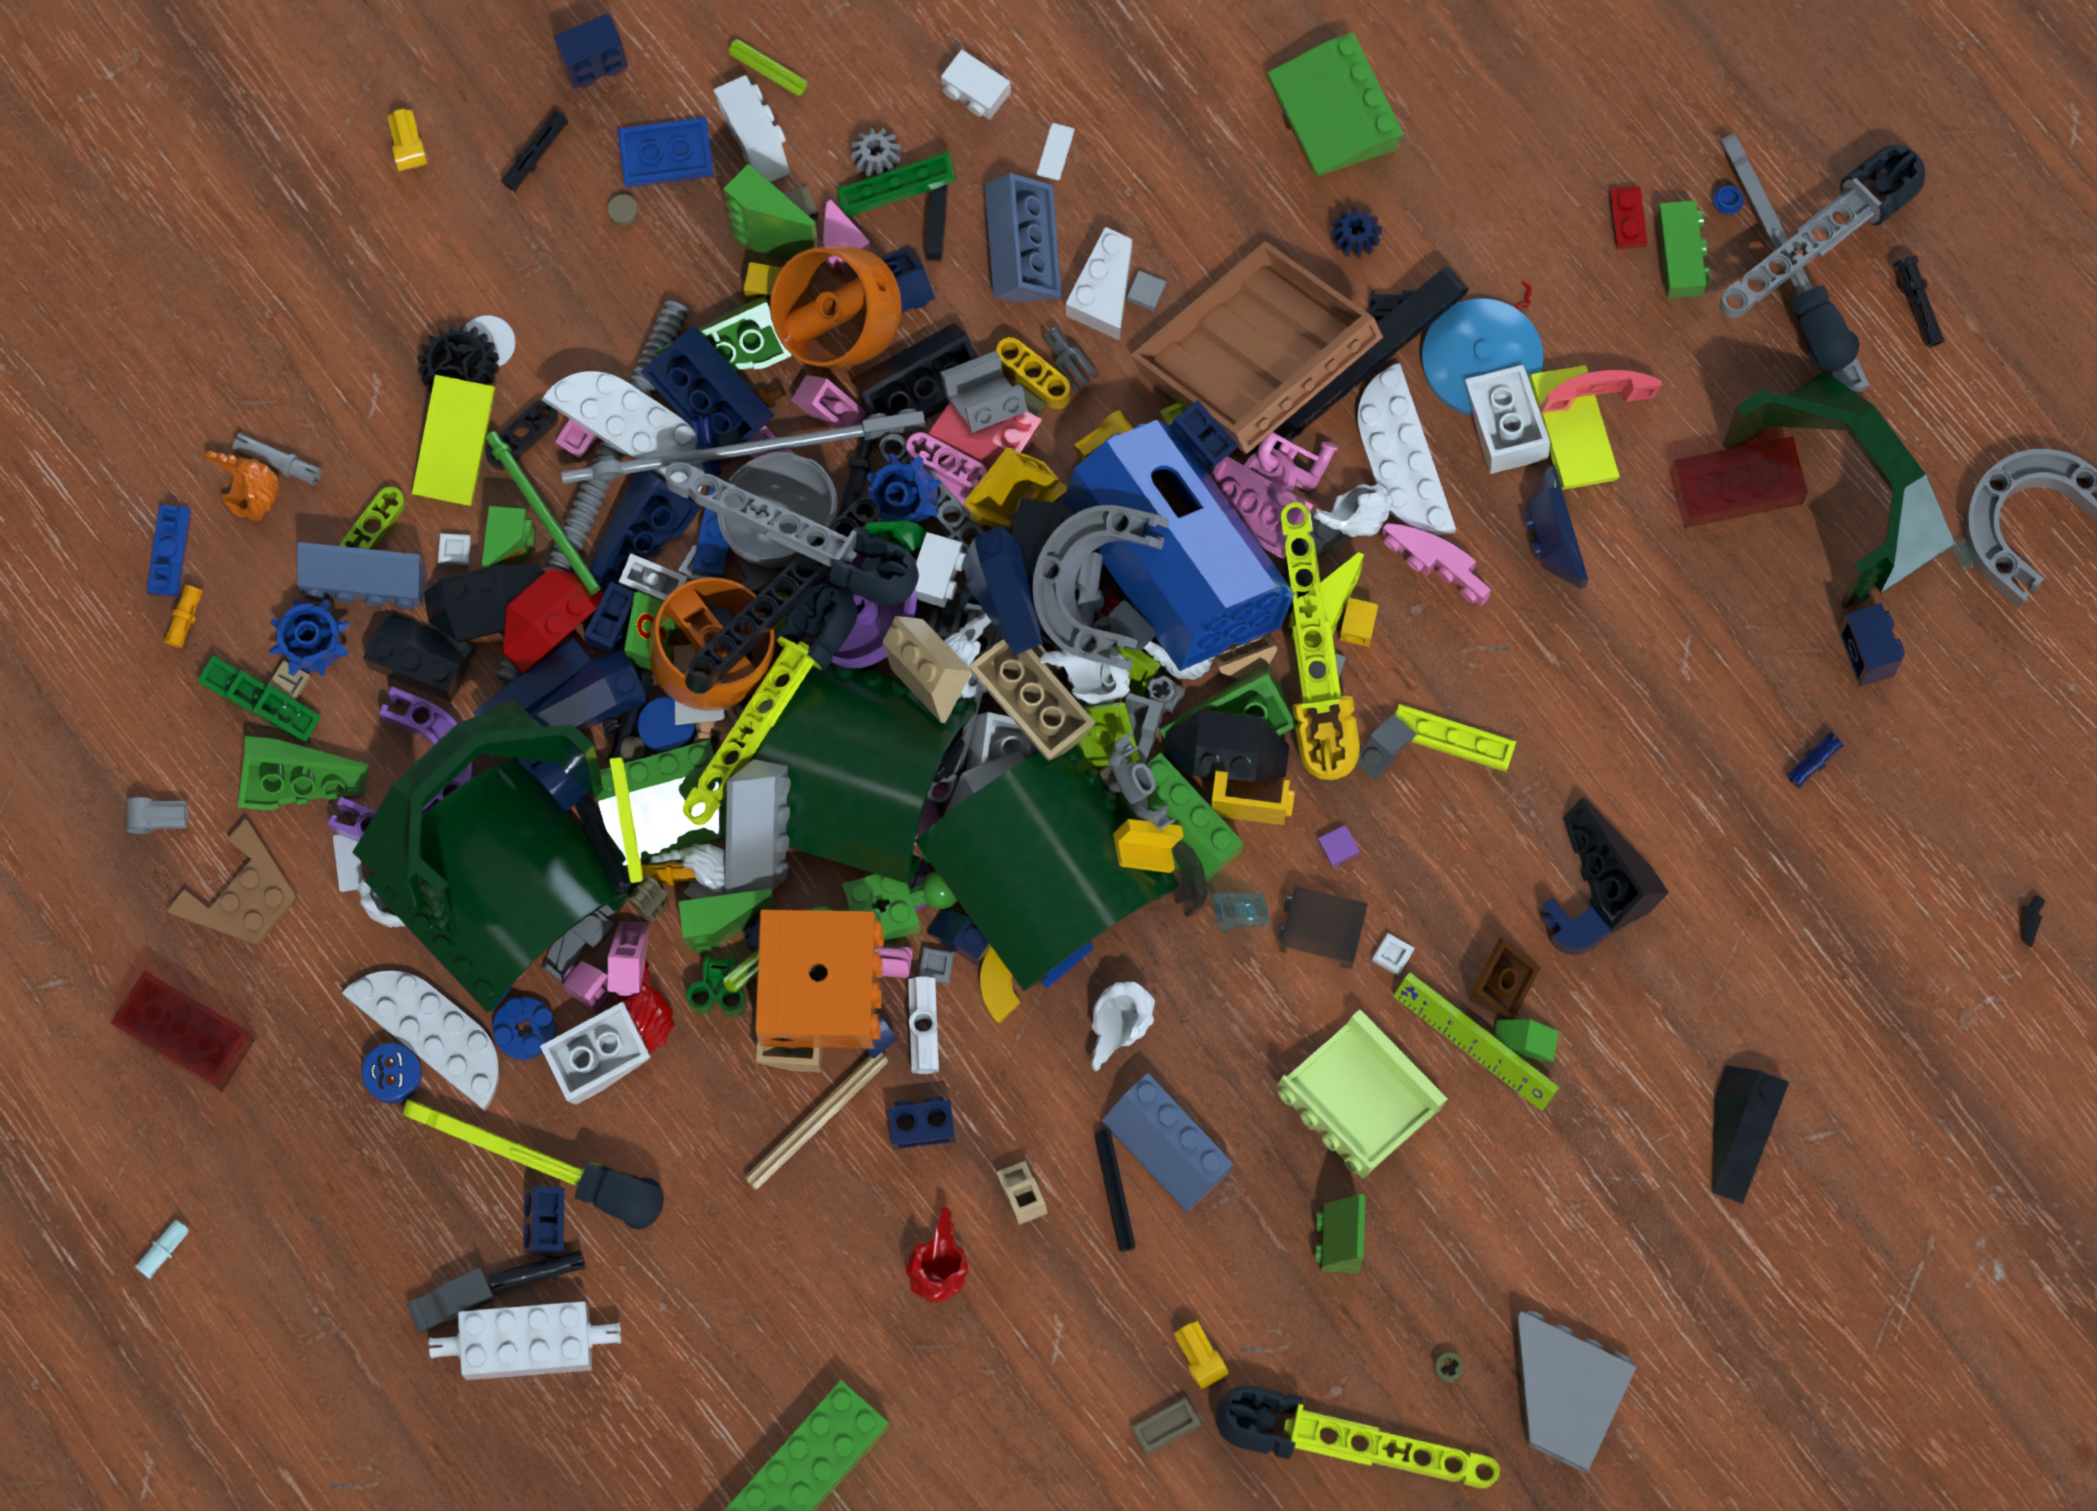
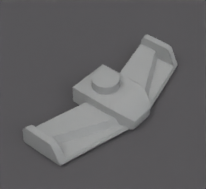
M605 905L582 920L551 945L541 967L560 983L564 984V975L571 966L575 965L585 943L595 950L615 927L607 918L616 912L608 905Z

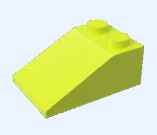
M1358 552L1321 582L1326 621L1331 622L1332 636L1362 572L1364 554ZM1315 589L1310 590L1305 595L1306 604L1301 607V611L1307 612L1308 617H1312V612L1317 610V606L1310 603L1309 597L1310 594L1316 595ZM1294 608L1290 615V628L1296 625ZM1310 630L1305 635V641L1308 646L1316 648L1320 646L1322 637L1318 631Z

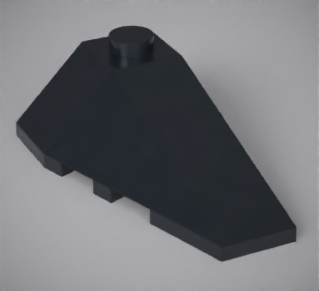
M1020 498L1010 526V534L1019 541L1034 604L1033 577L1042 548L1051 534L1065 520L1079 511L1061 503ZM1057 566V567L1055 568V570H1054V573H1053V576H1054V577H1055V576L1057 575V573H1058V569H1059L1058 566ZM1037 616V621H1038L1039 629H1040V631H1041L1042 625H1041V623H1040V621H1039V618H1038V616Z
M1580 798L1563 817L1573 850L1579 854L1584 871L1581 872L1583 881H1588L1593 896L1590 899L1591 906L1611 929L1610 933H1614L1650 913L1669 893L1654 869L1586 798Z
M1726 1065L1715 1094L1714 1194L1740 1204L1744 1203L1789 1081L1760 1070Z

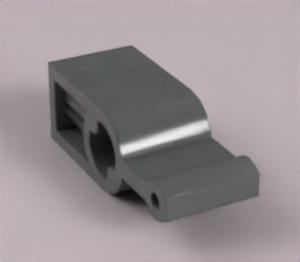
M479 1267L435 1288L431 1293L406 1303L418 1332L422 1333L438 1324L458 1318V1312L476 1310L496 1299L484 1272Z

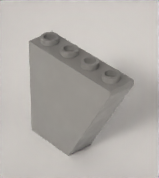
M1528 1310L1527 1314L1521 1311L1516 1320L1528 1446L1586 1474L1637 1367L1631 1364L1632 1359L1621 1353L1615 1352L1614 1355H1611L1602 1350L1603 1345L1592 1339L1586 1338L1585 1341H1582L1573 1336L1574 1331L1563 1325L1557 1324L1556 1327H1553L1544 1322L1545 1317L1531 1310Z

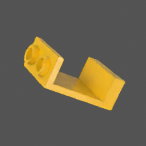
M1007 447L963 504L971 512L969 517L976 524L982 527L986 524L992 529L1001 525L1010 533L1012 522L1007 518V515L1030 486L1035 482L1053 490L1060 480L1045 462Z
M1216 771L1211 808L1220 817L1278 825L1285 824V816L1292 817L1295 791L1289 790L1290 780H1284L1281 803L1227 797L1228 772Z

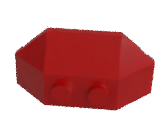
M550 568L506 606L502 653L523 675L596 611L605 592L600 588L595 594H590L575 572Z

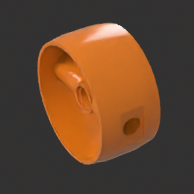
M849 245L818 246L795 255L780 270L771 293V319L780 342L795 358L819 367L855 366L877 357L893 340L901 318L900 290L890 268L872 252ZM832 255H836L847 262L859 278L834 291L821 293L816 300L806 305L807 289L814 272ZM867 311L865 325L858 341L850 351L840 358L829 353L816 340L815 337Z
M700 578L681 585L662 603L653 620L648 642V655L656 681L675 701L697 710L718 711L744 702L757 690L768 672L775 646L774 628L760 641L763 661L756 669L748 658L744 656L720 680L722 684H715L709 691L702 694L694 693L687 688L685 683L686 675L669 661L663 651L659 637L660 628L671 617L695 648L696 655L706 646L704 642L711 641L723 629L706 605L725 608L738 615L757 596L751 590L728 579ZM757 612L761 617H769L764 612ZM715 652L719 657L728 656L724 652Z

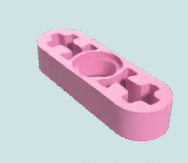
M915 433L907 441V454L912 461L918 456L922 457L923 467L972 492L987 473L982 463L926 433ZM926 443V450L934 454L933 461H929L931 459L930 454L925 451H920L919 454L915 453L914 444ZM942 456H953L956 460L954 467L951 469L941 468L938 465V461ZM961 463H965L963 467L968 473L972 474L975 470L979 471L980 480L974 479L972 482H969L968 475L960 471L959 476H956L960 470Z

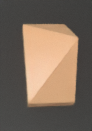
M1266 634L1240 646L1236 644L1229 646L1222 654L1215 656L1213 661L1221 673L1240 679L1270 664L1277 652V647L1270 635Z

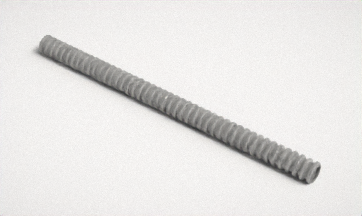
M672 300L664 302L665 309L660 311L661 317H658L656 320L658 325L653 326L652 329L654 334L649 335L650 342L645 344L646 350H643L641 353L643 358L637 361L639 367L634 368L635 375L630 377L631 383L629 384L650 398L652 397L650 392L654 391L655 387L645 378L641 371L658 356L656 350L678 338L677 333L682 331L681 325H684L686 322L684 317L689 315V310L683 304ZM605 441L600 443L599 447L601 450L596 452L597 459L612 456L615 460L621 461L620 458L625 456V454ZM596 458L592 460V465L597 463ZM585 480L586 483L580 487L582 492H578L576 495L578 501L575 500L573 502L574 509H570V517H567L565 520L567 525L562 526L561 529L578 555H580L578 550H582L584 547L582 541L585 542L587 540L586 533L591 531L590 525H593L595 522L593 517L598 516L599 511L597 508H601L603 505L601 499L604 500L606 498L605 491H609V483H612L613 480ZM555 543L553 546L555 551L550 552L551 560L548 559L546 561L547 568L542 570V574L550 568L572 572L570 569L572 566ZM504 655L505 661L499 664L501 670H497L495 674L499 680L510 684L522 674Z

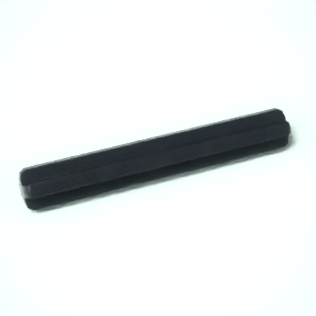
M582 797L575 804L578 815L613 890L616 893L621 892L624 894L631 887L630 879L592 799Z
M1099 1130L1094 1135L1118 1248L1120 1252L1132 1251L1135 1249V1240L1111 1130Z

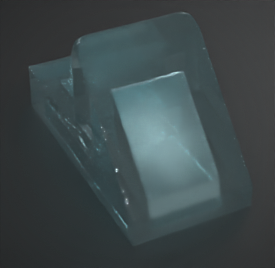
M1264 893L1212 895L1218 927L1222 933L1229 932L1237 927H1262L1270 923Z

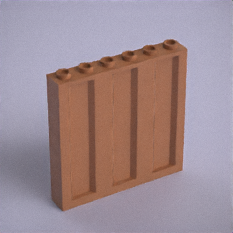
M1265 241L1133 352L1131 357L1143 377L1187 409L1198 400L1236 443L1238 448L1247 454L1381 340L1383 336L1373 316Z

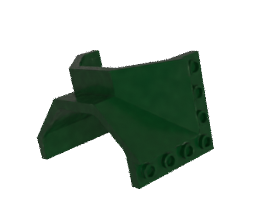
M1823 371L1787 396L1760 390L1736 406L1723 442V446L1729 455L1771 427L1846 430L1892 491L1884 544L1854 563L1853 566L1857 571L1842 600L1841 605L1844 609L1851 604L1855 607L1862 604L1870 597L1868 593L1875 588L1880 593L1884 592L1955 544L1926 473L1877 408L1826 371Z
M514 700L456 724L391 786L352 852L417 913L424 909L431 915L429 920L438 930L443 931L446 929L451 935L455 934L457 930L445 894V889L449 887V884L423 861L422 810L479 754L553 762L594 799L603 791L594 744L572 724L543 727Z

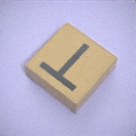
M283 660L269 685L297 701L311 676L302 670L298 671L294 676L290 675L289 663Z

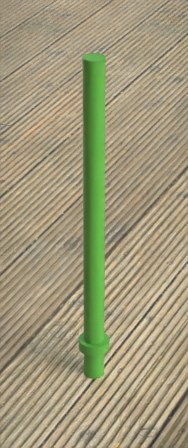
M495 431L489 433L486 436V440L493 449L492 454L495 459H500L590 594L598 592L600 590L599 584L510 454L511 448L509 445L503 443Z

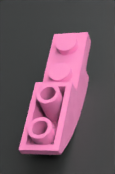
M1389 523L1383 527V543L1394 553L1399 551L1406 557V563L1418 573L1422 571L1428 576L1434 568L1438 569L1437 574L1442 580L1448 584L1453 582L1461 589L1459 592L1464 599L1472 604L1476 602L1480 607L1489 599L1491 589L1472 574L1476 561L1463 550L1434 534L1417 528Z

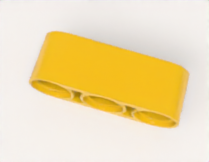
M1008 337L999 342L996 352L1000 356L1002 369L1006 374L1052 409H1061L1070 401V384L1064 375L1018 339ZM1009 350L1015 351L1018 354L1016 358L1011 360L1004 358L1002 355ZM1030 369H1037L1041 374L1036 378H1030L1026 375V372ZM1054 387H1060L1064 390V393L1060 396H1053L1049 391Z

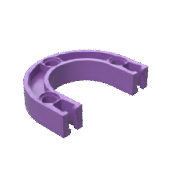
M391 687L388 693L391 699L390 704L396 706L399 701L409 706L407 714L401 716L389 712V706L383 704L379 713L383 722L415 734L433 746L457 724L448 713L437 705L395 687ZM420 713L430 714L428 721L423 724L416 723L415 718ZM474 760L423 808L422 816L445 798L450 791L457 789L476 776ZM340 797L337 803L340 809L339 814L345 816L348 811L358 816L356 824L352 827L339 823L337 821L338 816L332 814L328 826L332 832L358 842L364 833V828L370 823L376 811Z

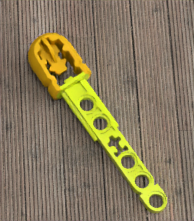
M1293 502L1284 507L1281 513L1283 535H1288L1285 549L1291 589L1295 593L1293 605L1296 625L1292 626L1303 698L1302 702L1292 705L1294 719L1298 721V724L1295 726L1298 751L1302 764L1310 774L1323 780H1337L1347 776L1355 768L1359 759L1360 744L1356 718L1351 715L1355 710L1353 697L1341 696L1331 622L1326 621L1315 541L1309 533L1313 531L1311 514L1305 504ZM1293 507L1300 508L1304 513V520L1299 525L1291 524L1288 521L1287 513ZM1297 538H1303L1308 542L1309 550L1303 556L1295 554L1292 550V543ZM1300 569L1311 571L1313 581L1309 586H1302L1297 582L1296 574ZM1315 589L1316 595L1310 594L1309 597L1310 603L1316 605L1317 610L1312 612V617H1308L1307 612L1301 611V607L1306 604L1305 595L1299 597L1298 591L1307 592ZM1310 630H1316L1321 634L1322 642L1316 648L1306 644L1305 635ZM1313 661H1321L1325 664L1326 674L1322 678H1315L1310 674L1309 667ZM1339 704L1340 713L1338 714V719L1342 723L1343 737L1339 740L1340 746H1337L1336 737L1341 735V733L1334 728L1333 722L1319 723L1318 731L1314 735V739L1312 738L1310 730L1312 719L1311 715L1308 714L1307 708L1314 707L1317 709V713L1330 712L1331 705ZM1317 739H1320L1321 749L1316 750L1315 755L1314 748L1318 745Z

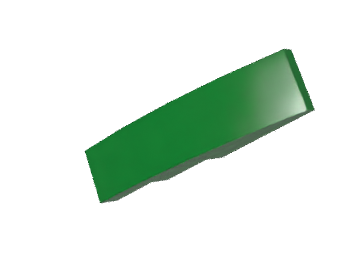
M910 521L866 523L865 528L872 537L878 536L908 552H920L928 532L920 525Z
M215 656L211 657L196 682L249 714L306 743L321 718L319 714L271 685H265L244 671H238Z

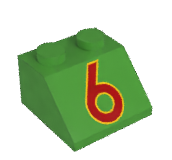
M489 506L482 566L487 568L495 565H518L529 556L530 546H535L536 529L533 528V520L529 519L526 509Z
M635 592L624 651L634 668L652 670L648 655L649 636L655 615L664 601L641 592ZM670 617L660 628L659 637L665 655L673 663L675 645H671L673 634H678L679 627Z

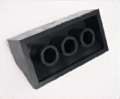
M954 322L850 379L868 416L874 414H885L886 417L898 415V412L901 410L915 409L916 412L923 411L924 419L946 408L949 404L948 399L945 397L940 372L976 359L977 356L967 334Z

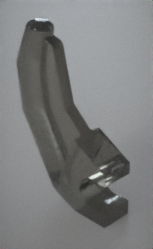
M1180 840L1173 846L1175 848L1173 855L1182 872L1181 884L1178 886L1174 901L1176 904L1187 900L1189 908L1184 914L1186 917H1191L1203 907L1208 891L1202 863L1193 848Z

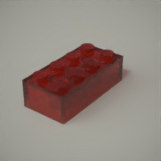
M1793 436L1674 460L1670 471L1684 528L1802 505L1808 494Z
M145 970L110 1023L118 1032L220 1092H223L255 1041V1038L249 1031Z

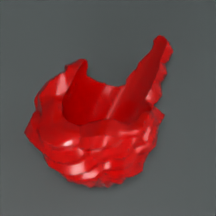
M645 961L640 992L629 996L619 995L617 1004L624 1002L648 1052L652 1053L656 1048L666 1044L668 1034L674 1028L675 1022L672 1019V1008L664 1000L660 991L652 988L650 985V973L648 970L650 965Z
M942 1207L940 1210L942 1215L937 1223L934 1233L935 1237L928 1243H917L909 1255V1264L906 1266L905 1272L910 1278L911 1292L925 1298L929 1302H943L953 1297L954 1294L959 1293L968 1274L969 1268L964 1249L954 1244V1224L951 1221L952 1211L948 1207Z

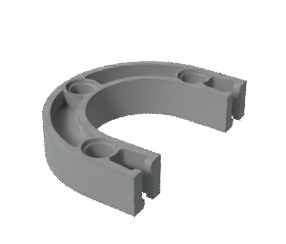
M2030 449L2002 459L1981 478L1967 505L1964 518V537L1970 558L1980 574L2018 609L2026 602L2029 593L2027 591L2023 593L2012 581L2013 577L2019 578L2031 587L2029 590L2032 593L2040 587L2044 578L2017 556L2006 544L1999 524L2002 504L2020 490L2032 487L2050 488L2066 495L2097 522V500L2092 496L2094 492H2097V469L2083 459L2067 452L2053 449ZM2084 479L2089 483L2090 488L2084 489L2079 487L2076 480ZM1997 481L2001 483L2004 490L1996 491L1992 489L1989 482ZM1999 563L2006 565L2009 568V573H2000L1995 565Z
M1101 505L1087 508L1074 514L1051 534L1043 546L1036 563L1033 577V599L1042 627L1059 647L1075 656L1130 671L1132 665L1131 658L1125 657L1124 660L1113 657L1111 659L1110 654L1115 642H1117V647L1124 648V646L1136 649L1138 640L1095 629L1084 620L1075 601L1076 576L1086 557L1099 546L1109 542L1126 541L1162 550L1164 538L1159 536L1154 538L1145 535V538H1143L1144 525L1146 522H1149L1150 526L1156 527V525L1168 528L1170 519L1127 507ZM1128 519V525L1123 530V522ZM1058 566V568H1059V569H1058V573H1057V575L1054 577V576H1053L1054 570H1055V568ZM1096 639V646L1091 651V644Z

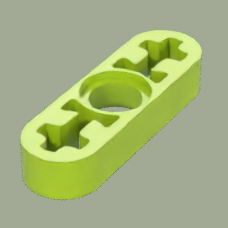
M395 487L382 489L343 538L340 546H357L361 540L359 535H357L360 532L370 542L366 543L363 539L359 544V548L374 550L405 509L406 502L402 492ZM396 496L397 506L390 505L386 509L385 514L388 518L385 519L381 514L387 506L385 499H393ZM369 519H378L381 522V528L375 533L366 532L364 529L365 523Z

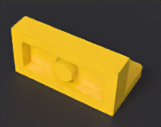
M1128 819L1113 833L1120 866L1171 873L1175 869L1171 848L1184 837L1182 826L1170 824L1159 830L1152 822Z

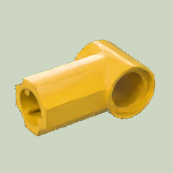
M405 109L393 111L392 114L388 115V121L394 142L392 149L398 171L428 165L422 139H419L413 111Z
M1116 411L1107 416L1099 424V428L1075 443L1074 448L1083 461L1110 436L1117 433L1123 434L1132 430L1133 427L1121 411Z
M1198 1321L1190 1323L1174 1333L1179 1347L1189 1362L1188 1368L1200 1390L1229 1375L1217 1350H1213Z

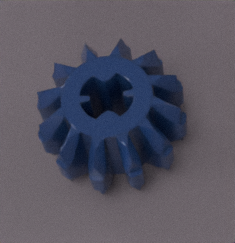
M1355 206L1352 207L1351 214L1342 210L1340 212L1341 219L1333 220L1332 226L1335 229L1331 231V238L1337 240L1335 242L1336 250L1345 247L1344 255L1346 257L1352 251L1355 252L1356 258L1359 259L1361 258L1362 250L1370 255L1373 252L1372 246H1379L1380 244L1378 236L1382 234V227L1376 225L1378 223L1377 215L1368 217L1369 210L1367 208L1362 211V214L1358 213V209ZM1355 229L1361 231V233L1358 232V236L1352 234V232H1355Z

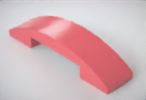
M1604 370L1590 372L1569 379L1557 386L1546 396L1539 409L1540 413L1569 410L1577 397L1620 391L1623 393L1625 402L1653 399L1661 388L1662 382L1653 376L1633 371Z

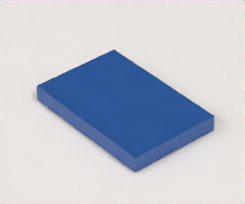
M706 117L618 129L625 188L714 176Z

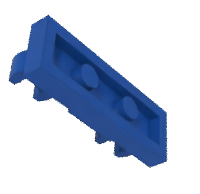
M159 506L147 587L149 595L179 597L191 517L190 507Z

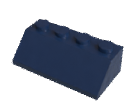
M694 325L688 328L641 371L645 378L709 448L745 443L774 416L770 409Z

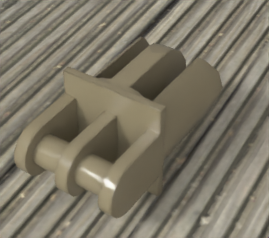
M646 875L626 901L638 910L645 921L651 923L657 921L653 915L654 912L662 916L666 911L661 903L663 902L669 906V901L666 898L669 893L663 890L654 878Z

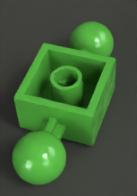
M936 870L930 872L924 878L922 886L909 889L906 883L873 874L842 884L849 908L839 911L875 912L877 921L882 922L884 943L921 932L915 910L916 906L927 903L936 909H946L954 905L957 899ZM884 903V905H887L884 913H880L879 909H875L878 904ZM816 906L809 911L835 910L828 906Z

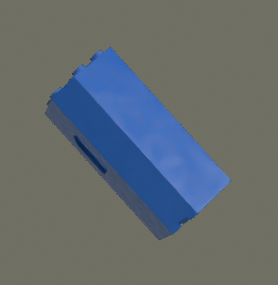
M1155 420L1148 424L1141 423L1123 434H1114L1074 468L1062 503L1063 505L1079 512L1094 506L1116 505L1157 514L1170 519L1168 528L1156 525V527L1150 526L1149 522H1146L1144 525L1142 537L1145 538V535L1157 538V536L1163 537L1162 550L1126 541H1113L1099 546L1094 551L1102 554V562L1137 612L1155 629V637L1179 671L1222 654L1226 648L1233 644L1240 646L1281 628L1295 593L1195 454L1170 425ZM1161 470L1191 512L1190 514L1180 518L1176 516L1153 484L1151 479L1152 473ZM1128 519L1123 522V530L1128 525Z

